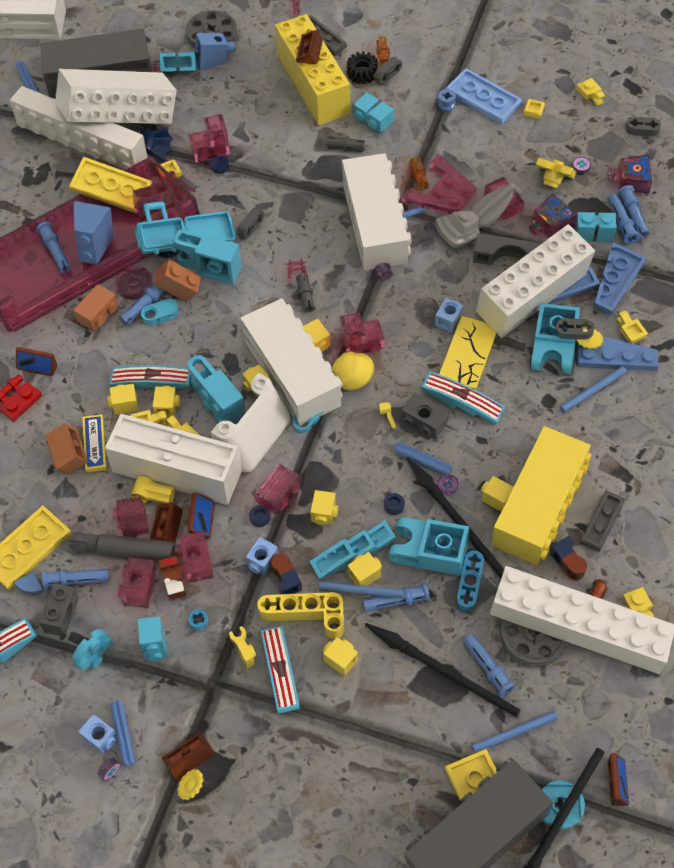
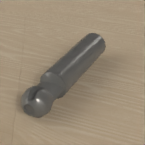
M75 532L71 535L68 542L69 547L77 553L90 552L98 553V555L159 561L175 555V542Z

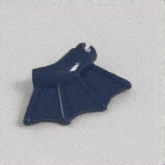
M144 127V130L141 128L139 133L144 137L146 152H151L164 161L165 155L172 151L170 143L173 138L168 133L169 128L164 127L152 132L147 127Z

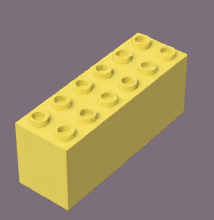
M305 14L275 24L276 50L279 60L319 126L351 114L350 83L324 41L322 42L318 64L296 62L302 34L316 30L308 15Z
M546 426L543 427L494 526L491 541L492 547L536 566L539 565L541 559L545 561L550 550V544L554 542L558 533V527L562 525L566 516L565 512L567 508H570L574 498L573 495L578 491L583 475L585 476L589 467V461L592 456L589 453L590 444Z

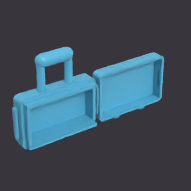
M162 201L144 204L143 209L147 222L137 223L135 227L138 247L141 249L142 254L154 253L157 255L159 252L165 251L176 252L179 249L175 247L173 237L181 229L232 242L236 235L232 219L227 211L187 216L184 221H182L181 217L168 219L165 203ZM161 209L163 220L152 221L149 211ZM181 238V239L179 240V241H184V242H187V243H188V239H186V238Z

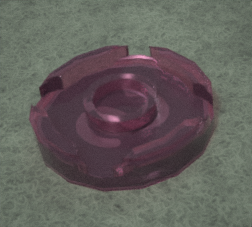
M142 266L126 267L123 272H119L115 280L117 292L128 300H138L144 294V290L154 284L152 274Z

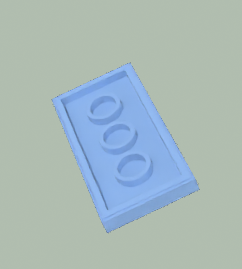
M467 68L445 88L453 90L458 101L501 125L523 103V99Z

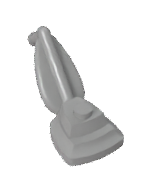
M512 182L481 198L470 211L453 212L451 215L437 218L435 227L441 237L451 247L461 248L470 245L476 241L477 234L480 233L479 228L490 226L500 217L510 203L513 193L517 197H522L524 190Z

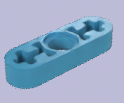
M478 551L468 552L464 559L456 600L458 608L462 611H471L476 605L484 564V557ZM473 558L477 559L475 571L470 570ZM472 576L476 579V583L474 585H467L464 579ZM466 591L470 592L468 604H464L463 600Z

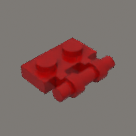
M19 374L14 378H10L7 384L0 390V402L2 403L0 405V412L12 422H15L42 397V393L28 381L20 386L19 383L24 379ZM14 390L15 393L12 394L9 398H7L6 395L10 391Z

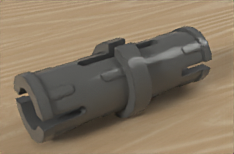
M329 136L327 147L343 149V151L356 150L363 152L365 140L350 139L347 136L345 138Z
M299 274L296 277L299 288L298 297L301 298L303 311L307 312L308 308L309 312H312L315 306L312 299L313 290L310 288L308 275L304 274L303 279L302 274Z

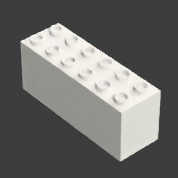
M0 0V38L60 40L66 14L64 0Z
M59 69L55 103L67 122L172 124L177 90L163 73Z
M386 153L342 160L343 188L363 271L407 264L408 256L411 255L409 245L412 242L410 232H406L408 228L406 217L403 218L402 216L404 214L403 205L398 201L400 200L398 188L395 189L396 179L394 174L391 175L392 163L391 160H387Z
M569 224L481 288L476 313L503 338L539 311L541 303L548 304L552 299L584 277L588 272L595 250Z
M283 298L241 317L244 342L272 380L273 386L293 418L297 415V424L300 427L308 423L310 418L318 415L320 412L323 411L320 415L322 416L341 406V398L343 397L341 392L342 382L338 376H334L330 363L328 361L325 362L322 358L323 355L320 348L314 346L309 332L305 333L301 320L293 315L294 312L291 305L286 304Z
M120 414L105 446L113 473L137 479L138 476H146L155 483L175 487L176 491L190 495L197 493L212 499L214 502L225 505L229 504L242 472L239 447L236 445L125 414Z

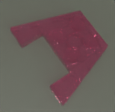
M438 154L430 163L429 169L443 175V177L428 195L410 187L401 199L403 204L408 205V202L415 203L417 207L424 208L428 206L435 208V211L452 214L453 212L462 211L476 193L477 188Z

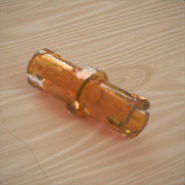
M380 36L376 40L380 66L390 59V49L387 45V38L384 36Z
M416 157L417 161H415V158H411L412 176L416 180L417 188L422 190L423 186L425 190L429 187L421 158Z

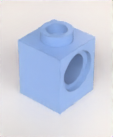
M445 298L435 315V326L453 333L463 315V305L455 300Z
M259 537L246 556L248 568L256 574L266 575L272 567L271 559L274 555L279 554L278 546ZM259 556L266 557L264 560L257 559V557Z
M94 714L78 731L81 738L102 755L106 750L109 751L116 743L117 735L114 729ZM97 733H105L103 738L94 739Z

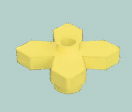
M538 157L536 162L540 169L546 170L543 184L553 188H558V185H561L563 176L574 179L577 173L573 168L564 166V163L558 160L551 162Z

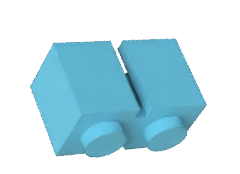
M177 52L159 54L161 72L177 71L178 67H180V71L197 70L196 52H180L179 56H177Z
M366 92L353 104V117L364 124L367 123L369 128L381 134L394 122V109L384 102L378 104L379 99Z
M593 212L577 213L575 231L585 241H593L595 230H598L596 242L614 241L617 228L616 213H598V216H595Z
M160 616L138 619L139 645L145 660L156 662L162 660V658H167L166 633Z

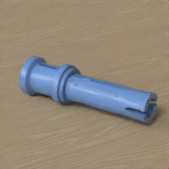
M632 185L624 186L619 189L618 195L623 200L625 210L629 212L631 219L634 221L635 229L639 232L640 238L647 237L646 234H650V231L639 209L640 201L635 197Z
M616 193L611 194L607 200L613 213H616L619 223L618 230L623 234L625 244H634L640 239V234L634 228V221L629 219L619 195Z
M50 222L40 223L36 227V232L41 235L43 245L49 248L60 273H66L64 267L69 272L71 265L58 244L59 237L53 232L52 224Z
M155 285L146 288L144 294L122 313L119 319L128 326L141 313L144 307L151 303H156L159 297L166 291Z
M108 568L68 572L65 569H61L60 572H47L46 570L42 572L44 590L52 587L53 583L68 586L73 584L109 582Z
M422 583V586L413 588L404 587V598L384 596L364 598L365 612L400 604L411 606L412 603L424 600L429 602L430 596L427 584Z
M475 635L468 636L463 641V644L466 645L486 672L487 681L489 683L492 682L498 690L499 697L502 698L515 689L516 684L508 679L504 673V668L496 665Z

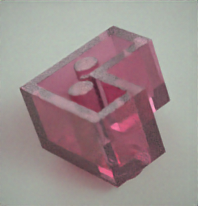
M222 114L204 118L206 130L189 134L190 147L195 162L230 154L228 133Z
M359 312L340 316V337L345 353L351 351L355 353H368L384 349L385 338L378 319L362 322Z

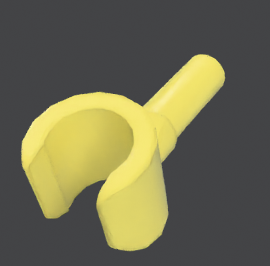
M379 403L380 415L387 414L391 428H397L391 414L390 403Z

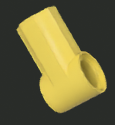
M138 476L130 497L140 503L152 501L160 504H170L174 499L175 487L155 483L146 476Z

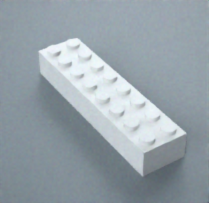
M23 86L10 99L16 123L21 128L41 134L50 140H55L67 147L77 149L81 153H86L96 159L106 161L127 172L137 174L148 160L142 134L108 122H67L57 107L55 99Z
M508 566L504 569L490 611V615L659 675L667 664L674 636V624Z

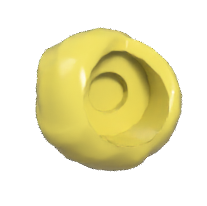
M351 351L343 353L336 359L332 365V371L334 376L340 378L342 389L354 391L370 382L374 374V364L368 355Z

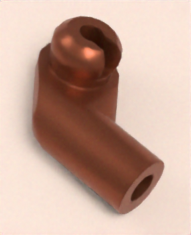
M596 579L593 582L594 586L589 595L603 599L607 591V585L601 579Z

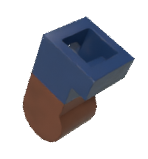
M567 536L551 547L550 555L570 579L581 580L585 575L587 562L572 549L574 541L570 536Z
M283 553L274 555L271 559L273 574L279 577L281 581L278 584L280 594H295L302 591L301 580L289 557Z

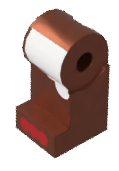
M177 555L159 560V566L170 601L187 596Z

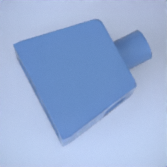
M196 33L195 52L199 70L225 64L227 53L236 51L235 42H227L222 33Z

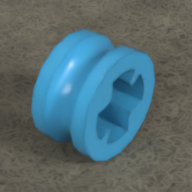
M201 609L193 610L188 617L191 628L197 631L205 629L209 622L207 613ZM200 616H203V623L198 622L197 624H194V617L199 618Z

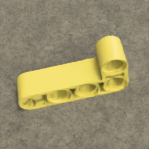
M337 593L265 595L258 600L259 616L264 621L324 620V631L328 638L335 640L336 637L340 638L344 633L343 600ZM335 603L338 607L330 608L328 605ZM310 604H314L317 606L314 609L306 608ZM287 605L295 606L292 610L285 609ZM334 623L339 625L336 629L329 628V625Z

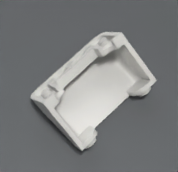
M260 373L251 382L252 391L259 397L237 425L230 421H221L211 431L212 439L239 447L242 472L244 473L252 471L288 426L291 418L288 408L270 379Z

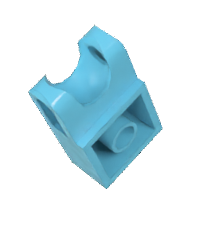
M181 229L175 233L173 241L175 247L180 250L177 254V262L180 266L198 271L200 276L234 285L242 268L239 244ZM181 238H186V239H188V243H187V242H184V241H179V240H180Z
M540 304L531 370L541 371L543 363L553 359L561 364L562 374L571 375L576 339L559 338L556 335V323L561 319H579L580 307ZM563 326V331H567V327Z
M197 355L189 359L187 366L192 376L191 385L196 394L201 398L204 408L208 412L211 411L217 424L221 421L238 423L246 413L244 398L225 374L221 370L216 371L205 357ZM198 363L203 365V369L199 372L193 367Z
M404 517L398 519L396 524L397 533L402 537L410 539V542L391 546L388 554L391 562L461 576L469 543V526L427 519V521Z

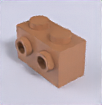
M168 260L157 269L153 285L186 302L198 293L201 277L193 271L178 265L176 262Z
M97 284L73 310L76 322L95 332L119 306L116 294Z
M64 423L46 435L47 446L51 451L53 465L56 470L71 474L88 463L77 428Z

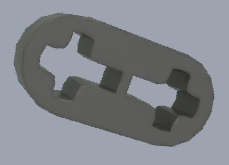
M396 57L390 58L376 70L374 79L380 84L386 83L401 70L402 61Z
M631 117L627 120L625 129L631 135L656 136L659 134L661 122L655 118Z
M254 207L239 224L237 235L245 239L249 238L263 221L264 212Z
M561 319L556 323V335L561 339L585 340L591 338L594 333V324L588 319ZM563 326L567 327V331H563ZM583 327H587V332H583Z

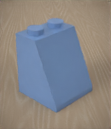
M75 201L74 228L79 261L97 265L114 239L110 207Z

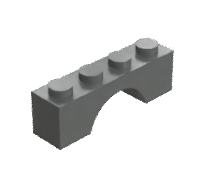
M478 233L473 262L492 265L494 261L505 256L522 259L542 243Z

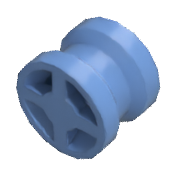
M450 89L440 91L438 94V108L444 112L452 111L455 108V92Z

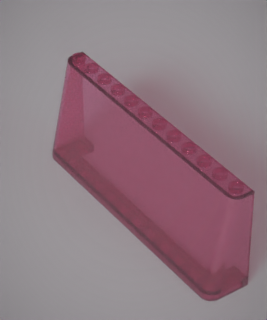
M152 156L124 170L152 181L151 189L144 204L164 202L168 219L181 217L182 221H184L187 216L200 215L196 198ZM80 194L0 237V322L9 332L20 330L89 291L97 284L105 282L154 254H142L135 235L137 223L147 222L143 206L139 214ZM75 201L110 207L114 239L97 265L79 261L74 228ZM161 209L149 211L152 221L163 220ZM50 222L52 224L53 232L59 237L58 244L71 265L69 272L64 267L66 273H60L49 248L43 245L41 235L36 232V227L40 223Z

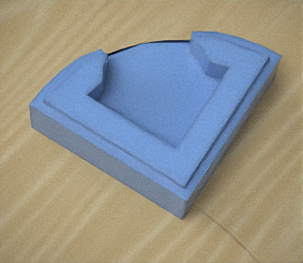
M34 572L14 581L16 587L22 592L32 593L33 595L43 593Z

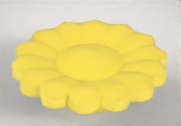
M594 329L591 338L585 340L576 339V341L583 348L596 349L603 343V336Z
M192 769L182 776L177 789L179 791L178 796L181 799L189 800L199 793L204 780L202 778L203 774L199 770Z

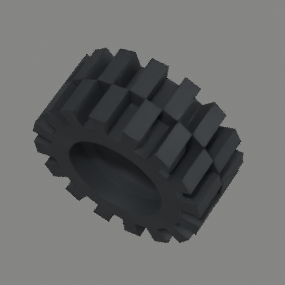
M362 51V54L356 52V56L352 54L348 58L347 75L349 79H352V82L357 81V84H360V82L366 84V81L371 83V80H375L374 74L378 69V60L375 58V55L371 56V53L365 54V51ZM362 66L367 67L366 69H358V67Z

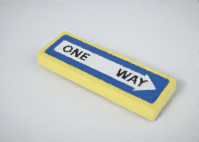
M103 414L82 417L84 451L88 463L85 464L86 473L107 470Z

